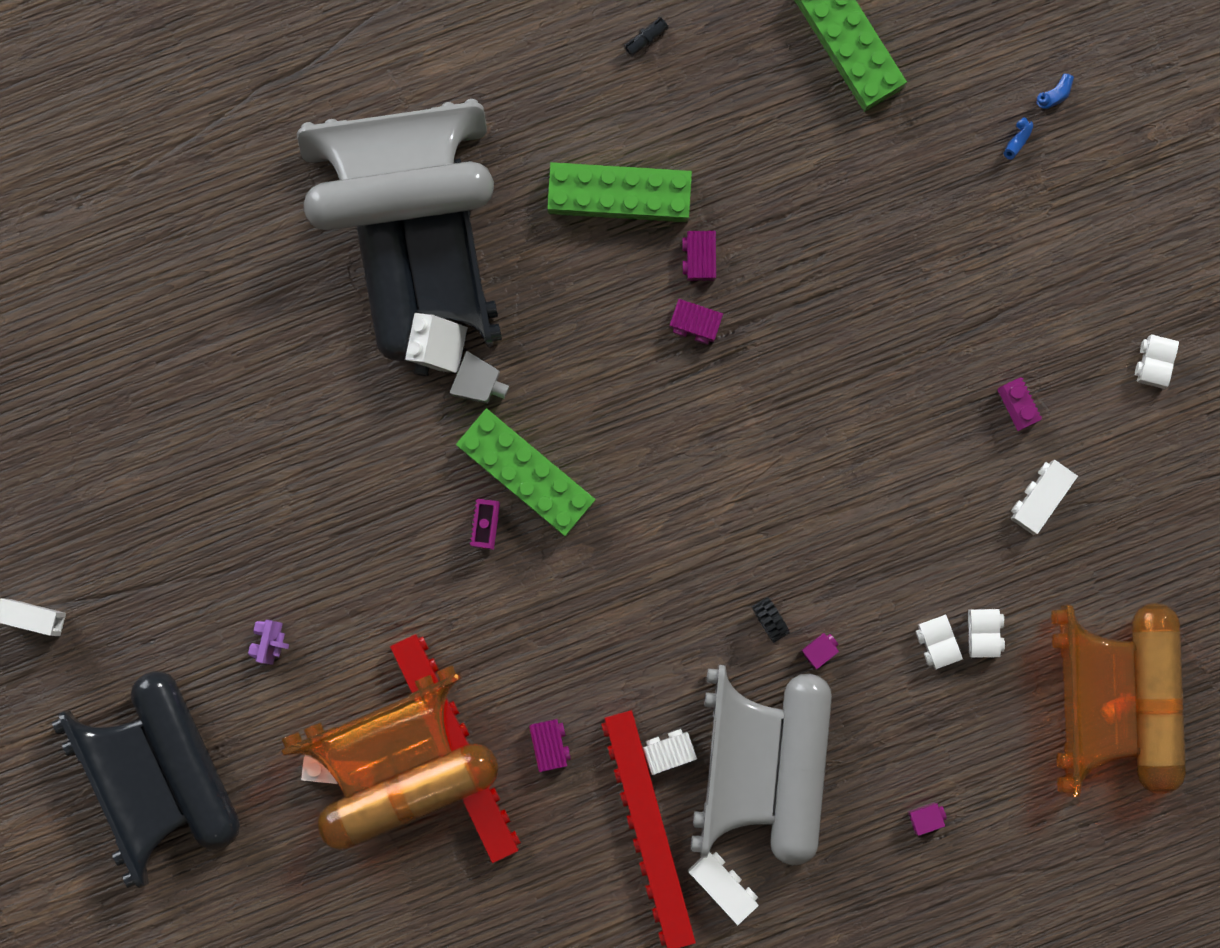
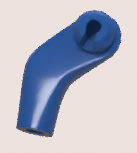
M1063 74L1054 89L1045 93L1042 92L1037 96V105L1042 109H1048L1065 101L1069 97L1074 77L1070 74Z
M1022 118L1016 123V127L1020 131L1006 146L1004 156L1009 160H1012L1018 154L1032 132L1033 122H1029L1027 118Z

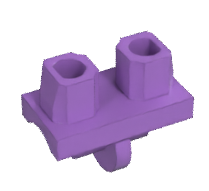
M271 620L255 622L254 634L262 635L260 645L255 643L250 645L248 655L256 658V662L273 665L275 656L280 657L281 648L289 649V644L283 643L285 633H281L283 623Z

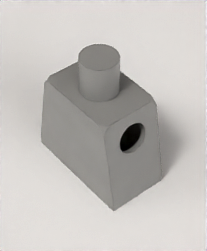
M466 351L450 390V395L488 403L492 394L505 399L509 386L497 381L500 375L499 370Z

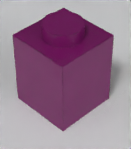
M822 633L800 651L813 668L818 669L839 652L836 648L839 644L831 634L826 636L825 633Z
M935 802L908 811L914 832L918 836L945 827L944 820H947L944 808L943 806L939 807Z

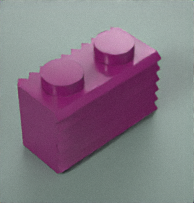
M687 231V237H682V251H687V261H683L682 264L683 275H687V281H715L716 231Z
M678 299L669 328L673 329L672 333L678 336L686 337L689 334L696 337L695 341L708 345L709 341L714 343L723 313Z
M1023 378L1015 379L997 389L1017 431L1042 419V416H1039L1040 412L1037 411L1038 408L1035 407L1036 404L1033 403L1034 399H1031L1032 395H1029L1030 391L1027 390Z
M477 499L475 500L477 504L474 510L476 513L474 514L475 518L472 524L474 527L472 528L473 532L471 535L473 537L470 538L472 540L470 545L475 548L494 550L500 502Z
M558 719L529 725L539 772L567 766V761L571 760L568 746L563 747L561 737H566L563 723H558Z

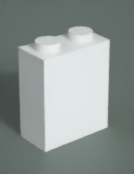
M414 313L405 360L438 371L458 373L468 327L435 315Z
M0 598V623L50 636L61 635L66 613L12 599Z

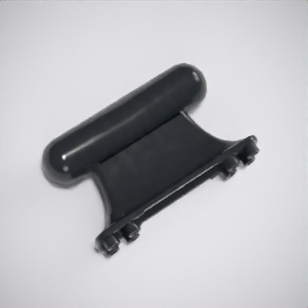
M461 158L455 159L454 164L462 163ZM470 210L356 227L376 345L384 357L393 361L405 360L414 313L435 315L443 319H452L468 324L481 334L487 347H494L493 342L502 340L499 323L490 325L489 319L498 317L495 300L486 302L482 290L470 221Z
M162 671L145 673L132 686L131 699L139 719L118 726L100 728L84 725L75 718L71 711H62L58 714L59 719L52 722L53 728L58 735L66 733L69 740L62 743L63 750L67 756L76 755L78 761L81 762L116 838L115 842L119 848L118 851L112 853V856L117 866L126 864L129 870L128 873L122 875L127 888L135 885L141 888L149 884L147 864L152 852L165 837L188 823L199 845L212 850L227 847L236 839L240 829L238 815L177 683L171 675Z

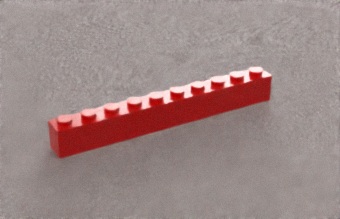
M415 634L390 646L443 760H448L463 753L468 757L478 781L477 786L461 793L460 796L492 863L519 851L517 845L521 844L516 831L511 832L507 823L511 822L505 809L500 810L497 802L500 801V797L495 787L490 789L487 782L490 776L485 766L480 767L477 761L480 755L474 744L470 746L466 738L470 734L465 723L460 724L456 717L460 713L455 702H449L446 696L449 693V689L444 679L441 681L438 679L436 672L439 671V668L434 658L429 659L426 653L429 647L424 637L419 638L418 634Z
M629 710L604 717L605 723H601L605 737H610L612 744L608 746L611 760L616 759L618 769H614L617 784L622 782L624 792L620 793L624 807L629 806L631 814L626 816L630 830L635 829L637 838L633 839L636 853L641 852L643 861L639 862L642 876L647 875L650 885L645 886L649 900L654 898L656 908L652 909L655 923H661L662 931L658 932L661 945H667V948H681L695 944V938L633 712Z

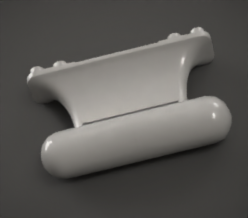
M468 99L465 103L453 104L446 102L440 107L350 121L328 119L325 123L315 125L311 122L302 124L297 132V140L302 158L310 163L329 161L334 166L339 178L337 181L320 183L307 192L304 200V212L310 224L318 229L329 231L475 210L486 205L492 198L494 181L488 168L480 163L470 161L454 164L455 152L460 142L480 139L487 133L483 106L476 99Z
M718 665L717 669H708L707 683H714L716 686L715 693L706 692L704 706L713 708L714 722L706 802L704 803V811H694L693 826L702 828L701 836L692 835V852H700V857L707 858L713 843L724 833L742 826L768 824L772 825L771 850L777 859L789 865H802L809 862L816 855L819 843L832 702L831 688L819 676L801 674L792 678L787 684L784 692L783 709H776L755 703L738 693L728 680L725 665Z

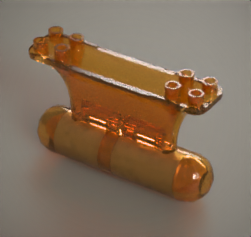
M1147 604L1138 609L1133 617V641H1117L1100 637L1086 630L1078 622L1072 605H1061L1060 610H1052V624H1060V634H1052L1053 648H1061V657L1063 658L1066 743H1064L1065 753L1056 754L1057 767L1065 769V777L1057 778L1058 792L1067 793L1070 797H1079L1082 783L1092 770L1107 762L1127 757H1137L1139 781L1148 791L1163 795L1177 790L1183 784L1186 775L1181 639L1178 615L1165 604Z
M453 665L437 672L441 681L434 683L431 675L415 681L418 691L358 719L324 731L320 722L304 729L308 739L303 741L299 732L282 739L285 749L281 751L284 756L301 754L315 759L331 773L345 798L323 808L318 816L317 827L319 835L328 846L337 850L349 849L481 792L494 784L498 776L499 767L495 755L489 748L482 744L472 743L453 751L450 749L444 726L445 701L451 688L463 678L461 672L456 674Z

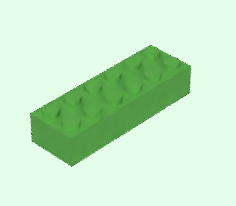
M794 0L864 112L905 87L906 79L856 0Z
M550 162L548 214L688 222L692 171Z
M487 408L456 443L459 449L565 537L596 501L588 492Z

